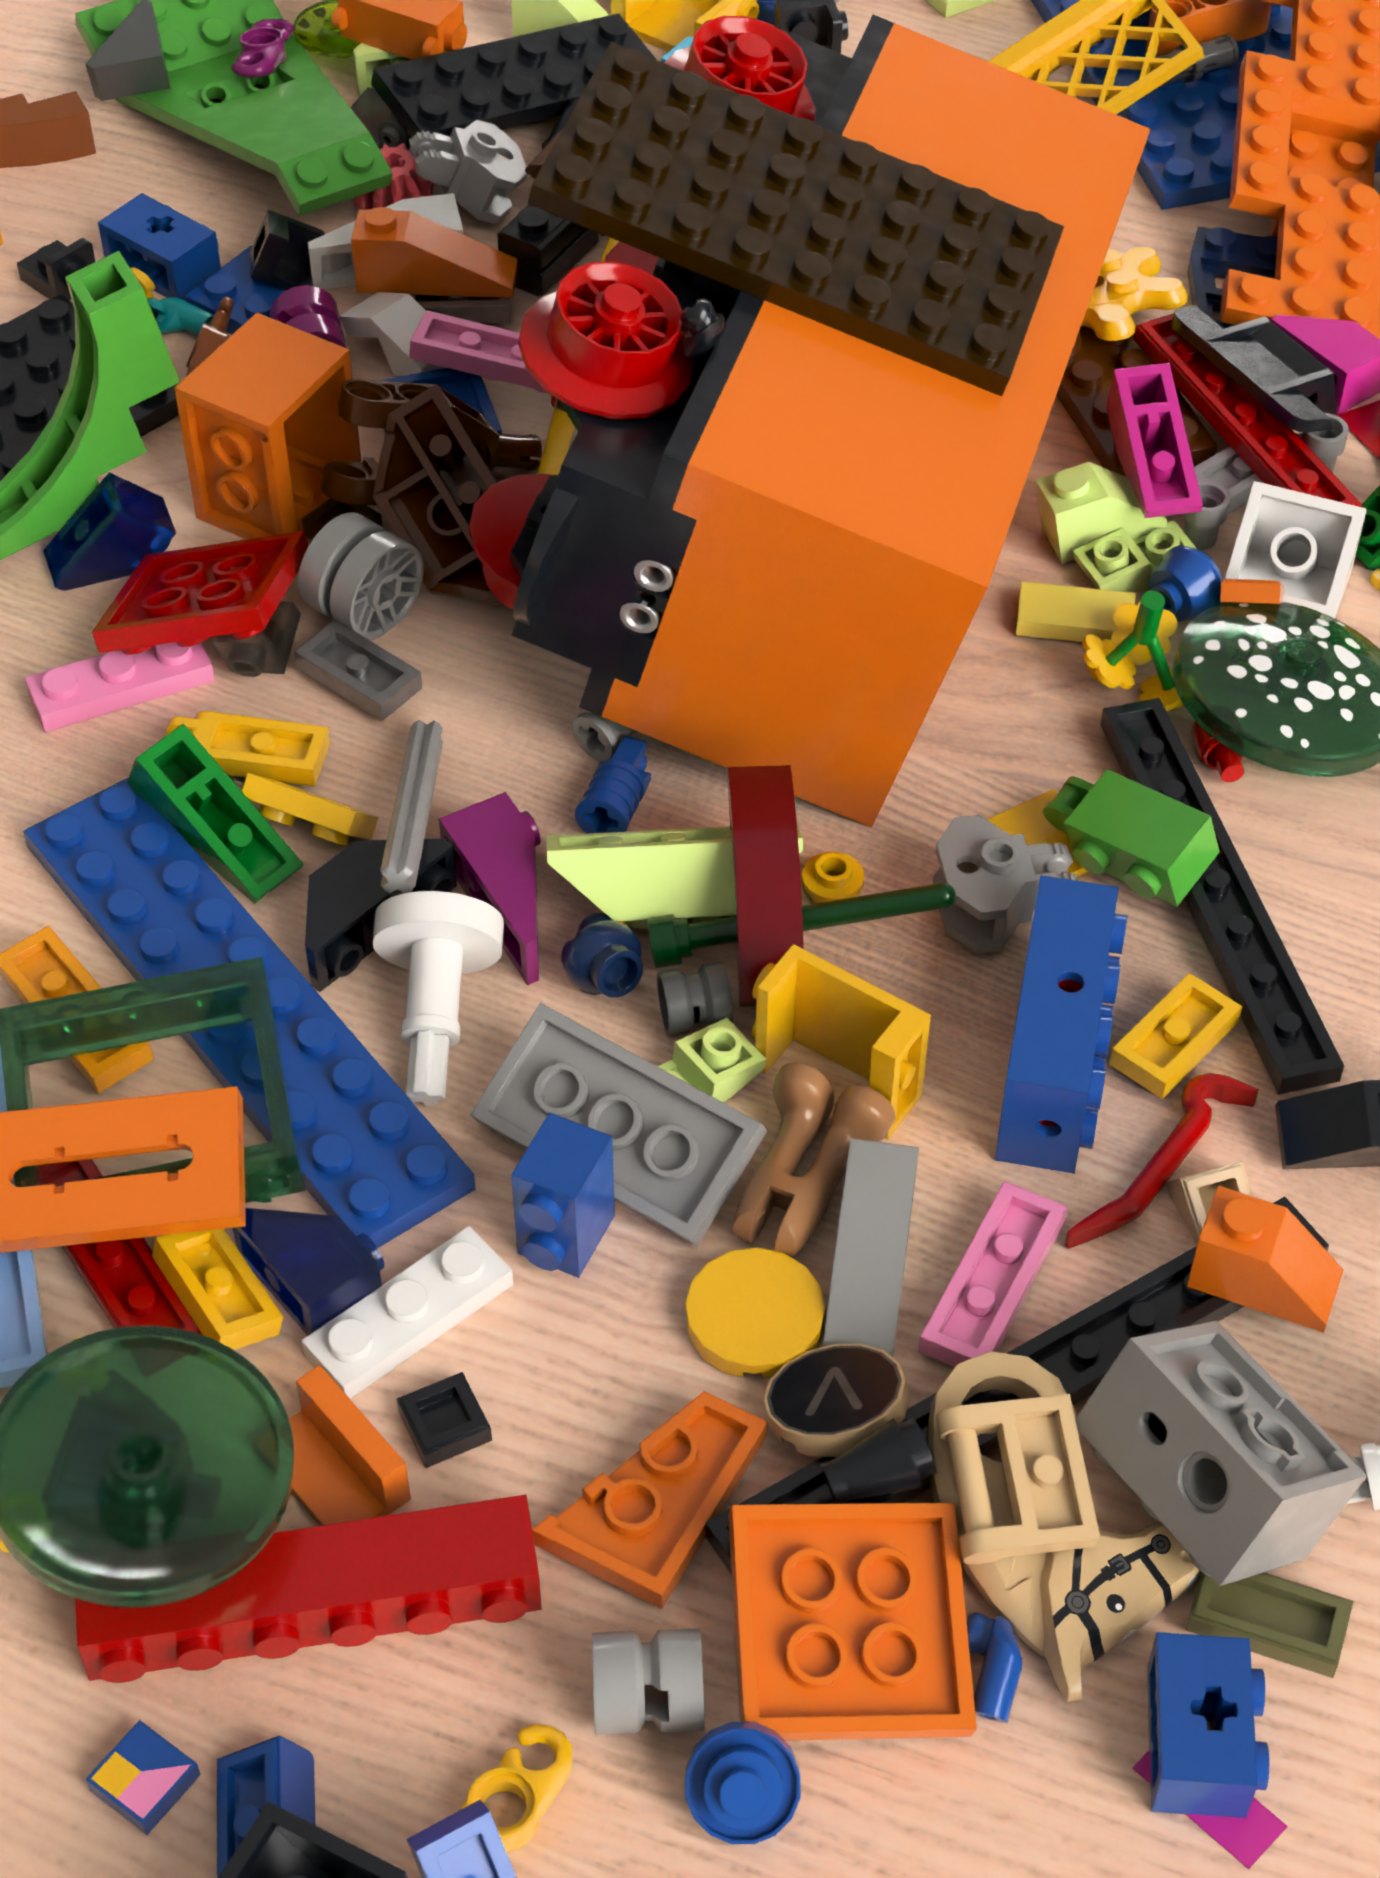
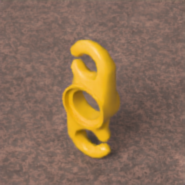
M533 1724L521 1728L517 1734V1739L522 1746L535 1743H543L549 1746L554 1753L553 1764L542 1770L526 1769L520 1749L511 1747L504 1752L498 1768L483 1773L474 1781L466 1800L459 1808L461 1810L478 1800L484 1804L490 1796L499 1792H511L522 1798L526 1804V1811L523 1817L511 1826L497 1827L507 1854L509 1851L522 1847L534 1836L540 1820L572 1771L573 1746L562 1731L551 1725Z

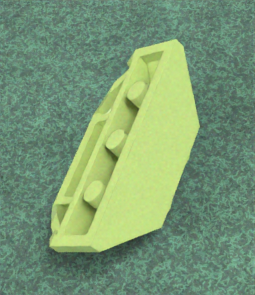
M797 825L800 854L803 851V838ZM730 826L546 835L547 863L613 921H626L629 927L644 929L648 928V918L674 914L675 918H689V921L693 924L724 919L728 915H736L732 830H730Z

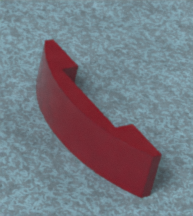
M790 765L727 768L737 922L736 951L739 1007L756 1006L757 999L753 998L752 995L753 987L760 972L767 964H777L793 944L804 949L799 845Z

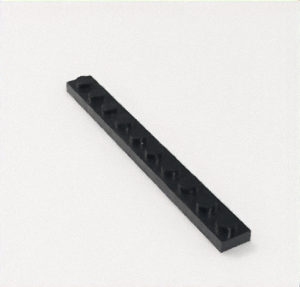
M1286 1197L1274 1202V1204L1288 1208L1324 1249L1328 1251L1329 1244ZM1196 1246L1006 1354L1027 1356L1059 1378L1066 1393L1070 1394L1072 1405H1075L1093 1394L1130 1338L1216 1320L1219 1322L1245 1306L1187 1287ZM990 1390L975 1394L964 1401L962 1405L1017 1400L1021 1398L1013 1393ZM935 1394L908 1408L905 1419L902 1421L905 1422L914 1418L922 1431L927 1445L930 1405ZM996 1433L977 1436L982 1455L986 1456L999 1448ZM821 1457L738 1505L835 1504L820 1465L836 1457ZM929 1477L921 1480L922 1488L854 1500L845 1504L905 1503L930 1488ZM729 1509L706 1522V1539L731 1573Z

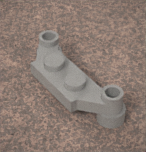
M1325 413L1332 419V430L1296 434L1333 473L1337 456L1341 455L1345 449L1349 428L1342 418ZM1231 447L1194 467L1203 508L1201 512L1182 515L1186 520L1184 533L1199 550L1209 549L1216 544L1219 526L1225 522L1227 515L1247 504L1254 481L1263 483Z

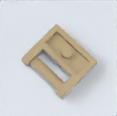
M1070 1394L961 1405L944 1409L936 1415L940 1440L948 1442L963 1517L965 1534L959 1537L964 1563L972 1565L985 1564L1005 1557L1090 1548L1097 1544L1101 1537ZM981 1434H997L1015 1525L995 1527L977 1439V1436Z

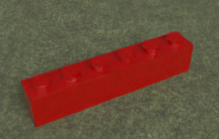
M527 1494L74 1563L77 1647L89 1681L103 1679L112 1683H125L134 1681L142 1677L146 1672L176 1667L190 1671H201L213 1668L227 1659L252 1655L267 1659H277L289 1656L303 1647L329 1643L343 1647H353L368 1643L375 1636L405 1631L418 1635H429L441 1632L451 1624L481 1619L493 1623H506L521 1618L526 1612L542 1610L539 1571Z

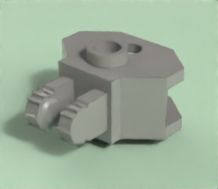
M475 120L464 129L454 127L450 136L435 132L430 134L429 131L424 132L422 130V132H417V134L409 139V151L414 160H416L415 170L420 179L424 178L425 181L429 179L430 182L441 185L444 194L454 193L457 204L465 208L478 220L497 224L509 214L512 203L507 198L505 190L513 191L525 181L528 173L525 172L527 167L518 144L496 125Z
M980 815L954 818L936 844V855L941 866L933 876L932 884L948 883L956 892L954 903L948 908L939 909L945 932L975 953L1001 951L1019 923L1032 922L1040 875L1078 881L1076 873L1071 874L1070 871L1064 873L1067 872V869L1073 863L1071 853L1068 851L1066 844L1053 842L1052 844L1026 845L1023 834L1010 835Z

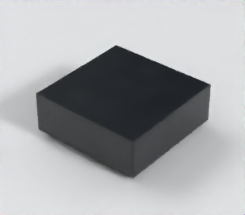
M463 1372L397 1398L398 1412L425 1468L492 1441L491 1427Z

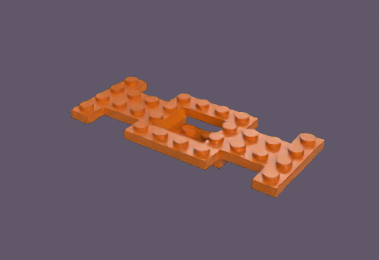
M1260 0L1293 8L1290 60L1247 50L1241 62L1229 208L1272 217L1271 236L1277 237L1275 279L1229 269L1223 282L1220 322L1238 325L1264 316L1271 320V318L1278 314L1355 321L1380 339V196L1374 190L1375 148L1380 139V0Z

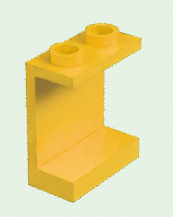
M611 0V15L619 13L641 41L669 52L688 36L694 37L695 31L708 20L721 16H746L757 19L759 5L757 0Z
M793 944L777 964L769 963L763 968L753 987L752 995L753 998L757 999L756 1020L752 1028L751 1037L755 1040V1047L767 1059L765 1068L761 1073L766 1074L793 1040L868 1079L869 1087L881 1093L890 1101L895 1109L896 1118L884 1137L888 1140L922 1097L931 1014Z

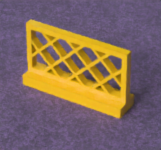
M1080 0L988 62L1075 98L1076 96L1099 98L1097 107L1113 114H1118L1205 56L1201 45L1164 0ZM1150 8H1153L1158 14L1154 27L1131 26L1132 20ZM1117 38L1112 55L1089 54L1090 48L1103 39ZM1126 40H1150L1146 57L1122 56ZM1160 41L1181 42L1185 47V50L1171 59L1155 58ZM1062 66H1074L1070 83L1047 81L1049 75ZM1084 68H1108L1104 84L1080 83ZM1118 69L1142 70L1139 80L1130 86H1113Z

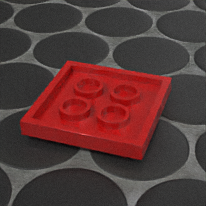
M291 532L145 555L92 631L99 653L122 650L124 654L133 655L160 644L176 642L180 647H188L199 644L209 637L231 634L235 639H244L257 635L266 628L299 572L302 559L309 546L305 532Z

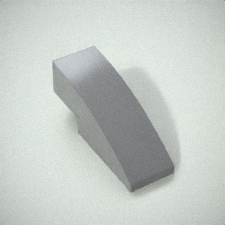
M850 1139L823 1347L832 1344L862 1343L885 1350L893 1357L919 1147Z

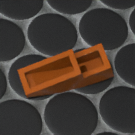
M76 91L33 103H28L23 93L0 99V168L35 166L96 154L89 112Z

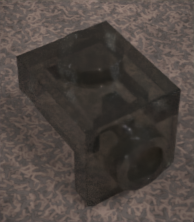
M281 601L262 632L244 639H235L231 634L212 637L211 645L230 671L246 677H257L261 673L284 674L301 613L293 602Z

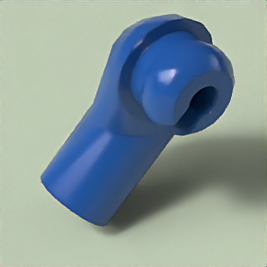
M973 1613L967 1619L969 1653L985 1656L974 1694L975 1715L996 1722L1007 1723L1021 1675L1023 1659L1011 1622L998 1614L995 1619H991L982 1613Z

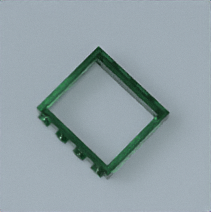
M263 957L0 1009V1046L7 1111L33 1109L29 1065L253 1020L273 1142L244 1147L245 1203L254 1201L268 1203L272 1202L271 1198L306 1191L273 996ZM193 1158L92 1179L167 1171L169 1174L178 1173V1170L189 1166ZM40 1165L26 1166L16 1171L14 1174L15 1186L42 1185Z

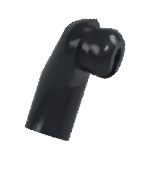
M700 298L693 307L687 306L680 316L682 324L686 327L681 343V352L687 359L695 362L702 361L710 356L714 346L718 343L726 329V322L722 312L716 313L710 300Z

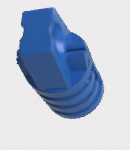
M624 736L612 758L604 762L601 761L597 766L588 788L575 809L576 822L585 833L627 831L630 821L651 781V773L644 772L647 767V757L645 756L647 750L646 741Z

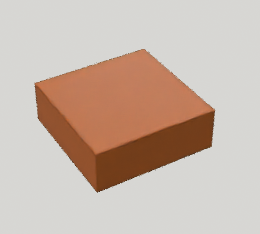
M1225 579V581H1221L1220 602L1223 604L1247 603L1249 605L1283 606L1284 585L1278 580Z

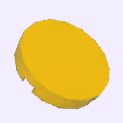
M758 1247L729 1251L708 1262L691 1281L685 1302L689 1340L703 1360L725 1374L743 1378L744 1372L751 1374L762 1373V1378L773 1377L785 1363L806 1351L816 1349L820 1342L826 1309L821 1286L805 1265L783 1252Z

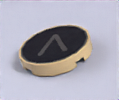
M858 1343L832 1344L806 1351L790 1360L769 1380L763 1400L772 1435L779 1442L782 1443L783 1439L794 1444L795 1452L808 1456L838 1457L894 1418L900 1424L905 1419L910 1397L900 1363L885 1350Z

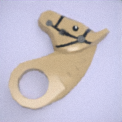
M990 1351L957 1364L936 1392L930 1405L927 1430L928 1447L937 1471L936 1474L929 1477L930 1489L934 1503L956 1504L959 1537L965 1534L949 1445L948 1442L940 1440L936 1415L944 1409L961 1406L964 1401L979 1392L990 1390L1013 1393L1021 1399L1067 1394L1059 1378L1027 1356ZM1072 1405L1073 1411H1074V1416H1075V1419H1076V1410H1075L1074 1406ZM981 1454L995 1527L1015 1525L1002 1462L990 1460ZM1162 1522L1151 1524L1136 1533H1114L1099 1529L1101 1538L1094 1547L1005 1557L985 1564L972 1565L964 1563L960 1547L961 1564L990 1608L996 1614L1011 1622L1013 1631L1040 1656L1046 1657L1055 1683L1066 1703L1082 1700V1668L1122 1645L1163 1609L1186 1592L1201 1575V1571L1191 1561L1189 1552Z

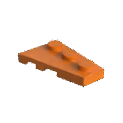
M702 1392L639 1443L640 1450L608 1476L601 1473L582 1489V1497L559 1516L555 1517L553 1514H550L532 1529L534 1545L662 1609L705 1540L706 1522L720 1515L767 1438L768 1421L708 1392Z

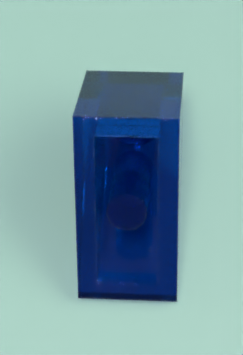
M109 472L45 547L43 553L54 586L60 590L67 591L132 575L145 555L161 553L167 549L171 539L176 534V530L163 497Z
M245 1208L246 1226L232 1228L236 1247L245 1261L307 1336L382 1286L380 1271L385 1268V1263L377 1246L364 1233L355 1236L339 1216Z

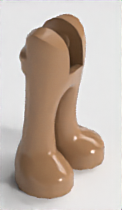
M798 1062L786 1063L780 1068L774 1080L773 1096L781 1115V1124L767 1154L754 1171L742 1193L732 1226V1232L735 1236L749 1244H753L760 1235L773 1207L777 1206L787 1210L777 1234L774 1251L783 1252L792 1258L801 1252L805 1244L809 1243L811 1235L818 1227L828 1207L835 1188L846 1172L850 1139L879 1142L887 1135L896 1118L895 1109L890 1101L881 1093L870 1087L857 1084L847 1086L836 1102L830 1127L825 1133L815 1160L805 1175L801 1177L793 1176L812 1141L828 1120L834 1106V1092L829 1080L819 1070Z

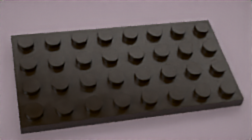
M613 42L609 44L536 176L527 203L999 396L1003 395L1012 375L1065 227L1048 220L1040 213L1026 211L1001 201L981 189L967 187L935 174L922 165L908 163L876 150L868 143L854 141L822 128L809 119L795 117L763 104L755 97L741 95L709 82L696 73L682 71L650 58L637 49L626 48Z

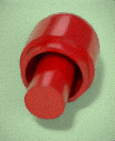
M1219 708L1208 709L1202 712L1195 719L1191 730L1192 740L1201 761L1209 768L1218 770L1224 782L1239 780L1244 775L1241 760L1245 755L1246 741L1236 718L1228 711Z

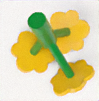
M1147 591L1142 595L1137 606L1132 603H1123L1115 609L1113 623L1117 629L1112 632L1110 640L1104 639L1102 641L1093 634H1088L1083 638L1082 645L1086 651L1083 654V659L1089 673L1099 683L1113 689L1120 686L1125 690H1129L1135 684L1133 676L1137 672L1136 666L1144 665L1152 658L1158 675L1151 676L1141 683L1140 690L1142 694L1138 700L1140 702L1160 698L1165 710L1173 711L1183 707L1190 699L1198 695L1199 690L1197 686L1203 682L1204 677L1202 671L1196 668L1184 671L1181 667L1169 669L1165 655L1171 649V642L1168 638L1177 629V619L1172 612L1163 609L1165 598L1161 593Z

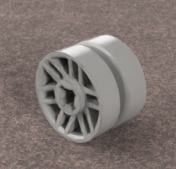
M355 512L344 513L329 521L316 534L308 546L298 574L299 594L307 605L328 618L340 622L368 640L376 639L400 623L415 602L423 580V558L415 546L395 534L387 532L383 527L365 516Z

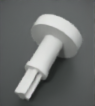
M441 891L404 893L385 900L377 907L375 912L373 948L375 952L387 962L409 970L406 1018L402 1021L401 1039L410 1044L406 1096L412 1102H422L425 1106H436L438 1101L445 1100L449 1048L457 1045L460 1041L461 1026L458 1023L461 974L486 969L499 961L502 955L504 919L501 913L488 903L470 896Z

